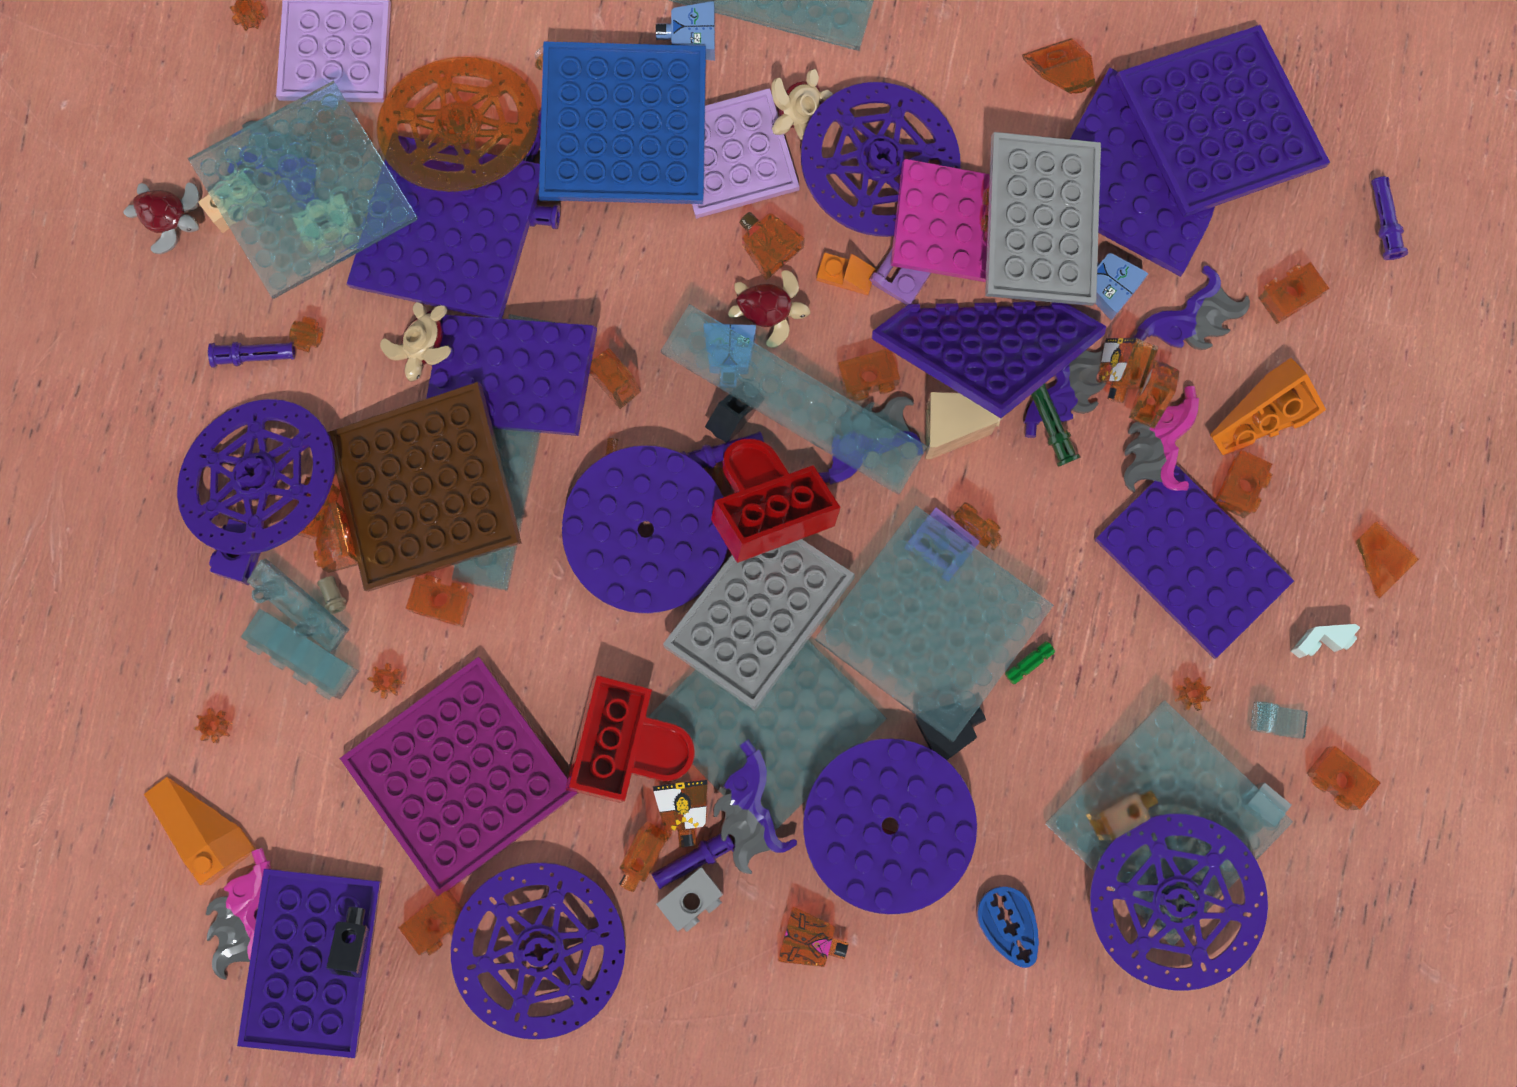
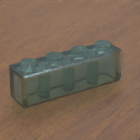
M262 609L258 610L241 635V638L248 642L245 647L258 655L265 652L271 656L270 663L281 670H284L285 667L293 670V678L305 685L310 681L318 686L316 692L328 700L332 696L341 699L359 672Z

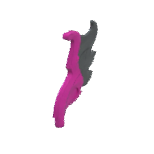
M1194 386L1184 388V403L1178 406L1156 409L1151 412L1152 419L1155 420H1139L1130 427L1128 434L1132 435L1136 431L1140 433L1138 438L1127 446L1124 453L1125 456L1132 452L1136 455L1134 462L1127 467L1124 474L1125 485L1130 491L1135 492L1134 484L1144 479L1162 482L1170 490H1188L1189 483L1187 481L1179 482L1174 478V470L1179 453V448L1175 445V442L1196 421L1199 398L1196 397Z
M263 848L251 852L255 862L254 869L249 874L237 877L227 883L224 890L229 892V896L214 899L206 910V915H210L213 911L218 912L216 921L213 922L208 930L207 941H211L214 936L219 938L218 949L212 959V968L214 973L224 980L228 978L225 973L228 965L233 962H250L264 869H271L270 860H266Z

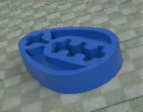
M996 887L986 892L981 897L976 910L977 922L983 934L994 949L1004 958L1019 967H1031L1037 960L1039 938L1035 915L1029 900L1023 893L1011 887ZM995 893L998 896L1005 897L1002 906L1006 910H1011L1012 914L1008 916L1010 922H1017L1018 927L1015 928L1016 934L1013 936L1009 932H1004L1003 929L1007 926L1005 920H998L997 915L1000 914L999 907L991 906L990 902L994 900L993 894ZM1017 940L1024 949H1030L1031 951L1027 956V962L1016 958V955L1020 953L1016 943Z

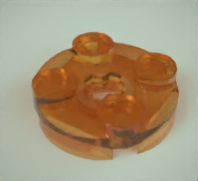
M964 502L962 506H958L951 514V519L956 523L960 520L964 525L963 528L978 539L980 545L987 548L991 544V550H995L1002 542V536L998 533L1001 529L999 525L989 518L986 520L982 519L977 515L978 511L967 502Z

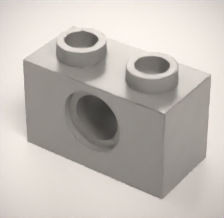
M701 867L656 905L677 932L682 928L687 932L700 922L697 916L706 909L710 913L722 903L719 898L723 893ZM688 893H695L700 898V905L695 910H690L684 905V898Z

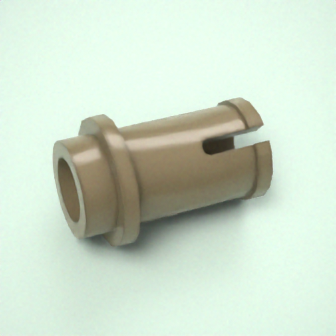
M329 576L318 581L317 585L320 587L326 602L325 609L329 610L330 614L343 611L346 608L345 603L347 601L346 598L341 596L335 582V577Z

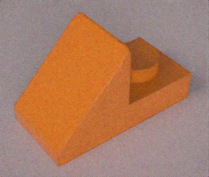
M824 252L816 281L869 295L872 285L869 278L873 272H876V269L854 254H851L850 259Z

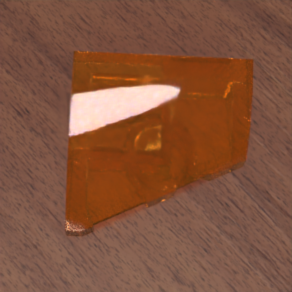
M1378 521L1356 541L1358 550L1365 563L1364 566L1373 584L1375 595L1379 599L1419 560L1413 552Z

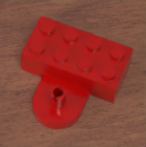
M741 439L732 443L726 449L722 468L735 493L715 500L711 520L737 563L835 526L841 507L814 465L789 474L774 449L765 442L756 439Z
M597 675L592 680L565 790L617 803L625 802L632 774L663 782L673 781L683 776L690 769L694 760L695 749L693 741L689 734L681 727L646 717L652 689Z

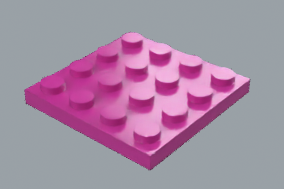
M904 159L900 176L891 266L986 282L990 174Z

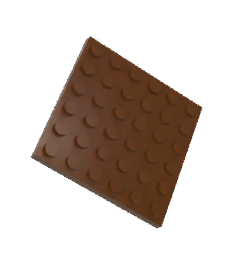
M476 382L328 432L333 444L335 470L364 591L376 590L522 544L481 383Z

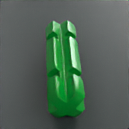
M1048 641L1037 647V651L1033 650L1016 664L1017 667L1013 666L1005 673L1007 679L1013 685L1022 680L1023 675H1028L1044 662L1043 659L1047 660L1055 653V649Z

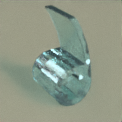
M1254 702L1250 730L1304 739L1308 712L1283 708L1273 703Z

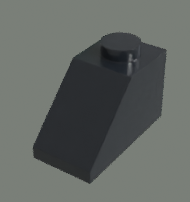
M742 383L718 403L705 428L711 431L715 437L728 443L740 432L763 403L764 398Z

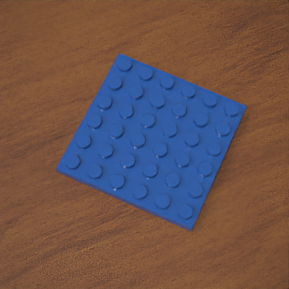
M544 41L539 200L703 204L706 46Z

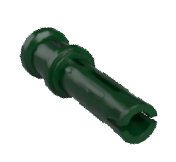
M1044 383L1031 396L1050 437L1047 439V443L1049 446H1052L1058 459L1056 464L1060 467L1081 457L1080 454L1075 452L1070 441L1071 434L1068 430H1064Z

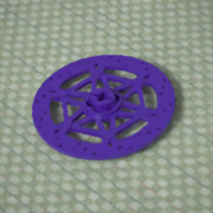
M867 82L852 85L830 96L812 115L805 129L801 144L803 176L810 193L818 205L843 226L872 236H894V220H896V215H875L872 213V207L878 204L898 202V195L878 197V193L884 183H887L899 193L900 184L894 178L901 175L902 162L905 159L904 152L921 153V155L909 160L928 163L929 160H938L940 165L960 169L961 162L956 136L940 110L917 92L903 86L885 82ZM899 101L902 102L901 107L898 106ZM869 103H884L890 106L889 113L854 117L850 109ZM906 112L913 114L926 126L933 136L935 143L926 144L904 120ZM837 122L843 130L834 155L830 158H823L822 144L825 134L831 124ZM884 122L877 135L863 125V123ZM890 123L895 124L893 139L884 135ZM853 128H856L868 139L861 143ZM901 128L917 145L899 143ZM849 136L857 150L841 155L840 152L845 138ZM854 158L858 162V166H842L840 164ZM845 173L863 175L861 190L853 184ZM836 174L858 199L855 207L845 202L834 191L826 175ZM868 179L878 182L871 195H867ZM860 212H864L863 217H860Z
M276 399L245 403L216 418L193 442L180 469L177 500L186 526L192 534L207 546L220 552L235 555H248L268 551L295 537L320 511L333 482L335 455L327 430L307 409L292 402ZM268 420L284 422L297 428L299 433L290 439L265 430V422ZM248 425L247 432L219 453L213 451L227 435L242 426ZM257 438L260 451L252 453L254 442ZM270 438L283 443V445L268 452L265 440ZM246 443L242 458L229 456ZM310 447L313 456V471L310 483L304 485L301 484V452ZM289 451L278 463L275 461V457ZM293 460V478L290 479L282 474L281 471ZM225 462L236 465L233 472H230L222 467V464ZM209 467L211 468L210 500L201 505L199 497L200 477L203 468ZM222 473L231 480L218 492V475ZM279 480L290 486L288 490L275 487ZM233 489L236 491V495L222 501ZM269 494L283 496L265 510ZM259 499L257 512L254 515L252 500ZM244 500L246 513L243 515L229 510L228 507ZM291 500L299 501L298 505L284 519L264 529V521ZM219 513L245 522L246 531L244 533H236L224 530L213 524L212 519Z
M1181 813L1163 814L1146 818L1145 821L1140 822V825L1138 823V826L1136 824L1124 830V834L1120 833L1119 835L1121 836H1117L1102 854L1093 874L1090 890V909L1093 924L1102 945L1112 959L1136 979L1154 987L1175 991H1189L1209 987L1223 981L1239 970L1256 950L1265 929L1268 913L1266 883L1256 859L1247 846L1235 834L1218 823L1203 817ZM1153 832L1156 835V841H1154L1151 836V833ZM1168 836L1193 837L1207 842L1211 845V849L1206 855L1172 850L1167 848L1165 838ZM1148 845L1151 855L1129 882L1117 881V875L1129 856L1141 846ZM1225 846L1223 852L1219 853L1220 848ZM1173 857L1197 860L1198 863L1182 875L1173 861ZM1161 858H1165L1174 873L1173 876L1163 878ZM1225 860H1229L1239 875L1244 891L1243 904H1236L1231 900L1219 868ZM1154 864L1158 883L1137 884V881L1147 869ZM1208 866L1207 873L1201 884L1198 885L1191 879L1192 876L1203 867ZM1214 875L1224 897L1223 900L1204 893ZM1176 882L1187 883V887L1192 891L1195 890L1198 899L1194 898L1187 889L1173 885H1176ZM1168 885L1169 888L1165 892H1162V890ZM1106 887H1114L1115 890L1109 891L1106 890ZM1153 891L1152 901L1149 902L1133 896V892ZM1180 894L1181 898L1191 904H1180L1177 909L1176 905L1166 899H1177ZM1114 899L1125 900L1138 935L1132 943H1128L1124 939L1117 926L1113 911ZM1208 901L1224 907V911L1204 912L1205 902ZM1134 903L1153 910L1143 928L1134 909ZM1159 905H1163L1171 915L1180 918L1181 921L1170 920L1171 917L1165 912L1162 913ZM1193 911H1195V913L1191 917H1188ZM1244 912L1251 913V916H1250V917L1243 916V913H1244ZM1159 918L1166 924L1165 927L1154 936L1149 937L1150 930ZM1200 919H1220V922L1206 939H1203ZM1230 920L1240 922V929L1231 944L1217 957L1210 959L1206 951L1207 947ZM1194 926L1196 945L1191 944L1183 930L1184 927ZM1175 928L1184 946L1160 943L1159 940ZM1151 948L1190 955L1192 966L1185 968L1163 966L1148 960L1146 954ZM1136 950H1138L1137 955L1135 957H1131L1132 954ZM1201 963H1204L1206 967L1205 971L1202 970Z
M554 863L522 864L508 868L488 879L465 903L456 921L451 941L452 972L457 988L465 1003L478 1018L490 1027L504 1034L522 1039L534 1040L558 1037L570 1033L589 1022L605 1007L612 997L621 978L625 960L624 930L618 912L610 898L586 875L569 867ZM562 881L561 888L557 889L558 882ZM525 886H549L546 898L509 906L504 900L506 894ZM567 892L576 895L590 908L598 922L596 928L586 929L566 907L563 900ZM493 897L497 903L493 904L489 898ZM543 906L534 924H531L517 913L519 910ZM553 906L555 909L552 926L542 925V921L549 908ZM491 911L497 917L486 953L474 956L473 943L477 928L485 913ZM561 912H564L576 925L578 931L558 932ZM509 916L525 927L518 935L515 934L507 921ZM504 926L513 943L494 951L500 927ZM534 931H540L541 934L552 935L555 938V940H549L546 936L541 934H536L531 937L529 934ZM609 932L608 936H600L602 933ZM583 938L582 943L564 949L563 939ZM526 940L524 946L519 948L521 941ZM540 943L542 948H546V950L542 951L541 957H537L535 953H530V951L535 950V944ZM602 945L603 959L601 968L594 984L587 990L580 984L590 949L592 946ZM583 950L577 972L574 975L564 961V958ZM508 952H513L514 962H493L495 958ZM556 953H558V955H557L555 961H553V960H552L553 955L556 954ZM522 961H528L533 966L529 965V967H527L522 963ZM472 964H475V965H476L475 968H471V969H468V968H467L468 965H472ZM544 965H547V966H548L547 968L542 969V970H537V968H536V967H542V966H544ZM559 966L562 967L570 980V983L567 985L552 974ZM519 969L516 989H513L498 973L499 970ZM490 972L512 996L514 1000L510 1009L502 1007L487 994L479 982V974ZM526 974L534 976L535 980L526 995L522 994L524 976ZM543 977H546L560 988L557 991L534 995ZM565 995H568L573 1001L572 1006L552 1015L529 1016L527 1014L530 1004ZM581 997L587 1000L586 1004L580 1000ZM516 1013H520L519 1019L515 1021Z

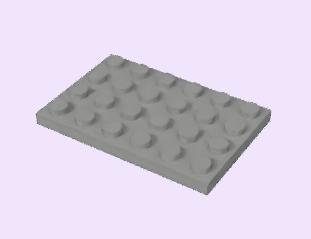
M994 132L991 135L985 296L1089 306L1096 304L1100 142Z
M802 539L739 563L731 555L663 643V646L750 708L756 710L853 581L855 574Z

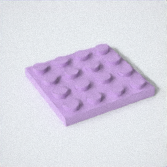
M283 0L276 90L278 100L385 103L391 1Z
M770 88L705 106L703 204H692L696 219L799 191L800 186L784 134L775 135L772 131V125L778 118Z

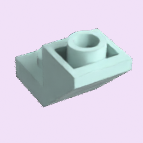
M1356 624L1314 627L1303 635L1291 652L1298 658L1307 655L1312 656L1321 647L1322 643L1320 641L1334 652L1343 648L1347 650L1357 640L1355 633L1360 627Z

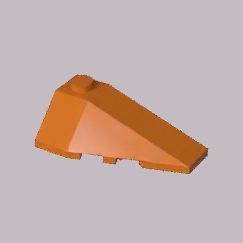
M1289 358L1267 373L1210 436L1220 453L1225 455L1254 444L1256 439L1269 435L1271 438L1279 435V431L1291 426L1294 429L1301 427L1326 411V408L1308 374L1292 358Z
M164 778L144 793L145 798L182 861L200 886L211 885L251 855L252 851L256 850L241 827L219 814L217 810L209 807L171 778Z

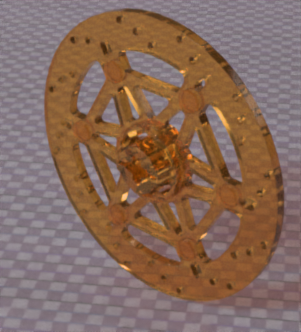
M477 57L447 58L416 69L391 90L379 112L377 138L387 163L407 181L436 191L455 192L471 190L499 180L516 168L526 157L537 136L539 126L538 107L528 84L510 68L498 62ZM471 76L489 80L492 83L487 87L453 83L452 78ZM432 83L438 85L414 108L405 107L420 90ZM458 91L475 93L477 95L463 102ZM450 92L456 102L447 104L446 93ZM504 93L511 96L517 107L518 121L516 123L506 122L499 102V98ZM440 97V109H425L435 99ZM487 98L479 109L474 107L475 104ZM491 105H494L496 108L498 120L483 116ZM419 117H435L434 122H430ZM400 123L410 124L417 146L412 153H407L399 141L398 125ZM486 124L498 129H481V126ZM418 126L433 130L423 142L419 137ZM437 137L442 139L441 142L428 149ZM476 137H492L476 150ZM502 138L512 139L508 146L494 159L485 164L479 163L478 160ZM469 142L470 153L465 154L460 144ZM449 145H453L458 155L456 156L442 154L438 152L445 149ZM430 159L463 164L464 169L462 171H440L426 167L423 164Z

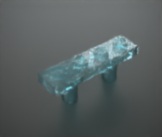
M260 560L247 580V583L255 588L251 594L253 600L257 603L269 600L297 624L294 627V633L299 639H306L311 636L327 651L332 652L336 650L349 631L348 627L269 560Z

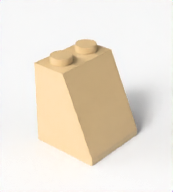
M931 392L926 405L925 459H933L992 435L995 427L999 426L1000 420L1003 417H997L960 393Z

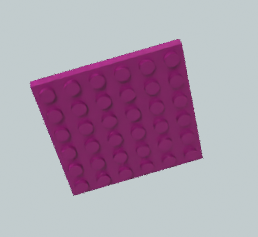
M479 656L339 758L437 897H441L579 794L565 790L568 780L567 776Z

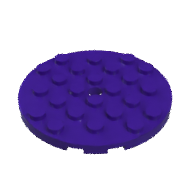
M633 446L610 453L595 462L583 473L567 499L562 520V539L568 562L576 577L589 592L615 608L635 613H657L679 607L698 596L710 584L719 572L725 559L728 547L711 520L715 500L723 498V495L715 481L704 468L677 451L658 446ZM645 521L652 523L654 527L653 534L647 538L640 536L638 532L639 525Z
M878 739L849 748L823 769L814 782L806 801L803 835L808 857L813 868L834 894L849 904L865 911L879 914H903L920 910L935 903L951 891L959 882L974 853L977 837V817L967 785L956 769L945 758L915 742L901 739ZM888 817L895 819L898 823V830L891 835L886 834L882 830V822Z

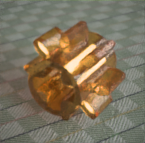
M237 0L234 6H230L232 13L235 14L232 20L236 25L241 24L245 31L248 28L254 27L258 29L261 20L266 19L263 12H261L264 7L260 1L254 3V0Z
M303 316L302 322H293L289 339L295 341L294 346L297 347L296 349L310 352L311 346L319 347L323 338V328L318 327L319 322H316V319Z
M389 663L385 664L384 669L373 667L376 673L373 677L367 678V680L374 684L370 691L377 693L381 690V698L387 699L388 693L391 692L398 696L399 693L396 689L399 685L405 684V682L398 678L402 671L395 669L391 672V664ZM385 675L391 677L388 680L390 683L388 687L382 685L384 683L382 677Z
M1189 677L1184 678L1185 686H1175V689L1180 691L1179 697L1175 699V702L1182 701L1185 704V711L1189 710L1192 705H1194L1197 711L1202 710L1200 702L1207 703L1211 701L1206 696L1207 691L1211 687H1204L1201 684V677H1198L1194 682ZM1196 690L1198 695L1189 698L1188 692Z
M208 708L207 715L196 716L200 721L194 730L202 733L201 741L206 742L211 736L212 742L218 744L220 741L219 737L230 736L227 729L233 723L224 719L225 711L220 710L215 715L214 709ZM211 721H215L214 724L217 726L215 731L209 725Z

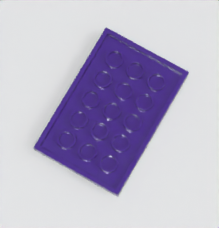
M445 315L441 318L443 335L440 347L449 346L451 352L446 359L432 365L426 399L479 382L482 384L494 429L579 436L597 328L594 325Z
M1176 465L1174 478L1179 482L1187 481L1189 483L1188 490H1170L1162 482L1154 481L1095 541L1207 653L1216 659L1294 580Z
M264 869L237 1046L356 1058L381 881ZM348 907H358L366 910L363 925L368 927L369 937L361 978L332 974L326 968L337 921L345 922ZM349 935L346 938V943H352L356 935Z

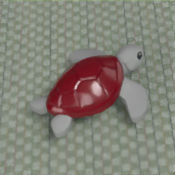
M190 182L186 184L185 193L181 200L178 196L168 191H150L146 184L141 183L137 187L138 195L134 197L133 205H129L123 211L124 215L128 218L138 217L148 230L154 233H162L160 239L151 246V251L155 254L167 253L176 246L177 234L175 229L177 227L185 232L199 230L197 220L188 214H184L195 210L200 200L197 187Z

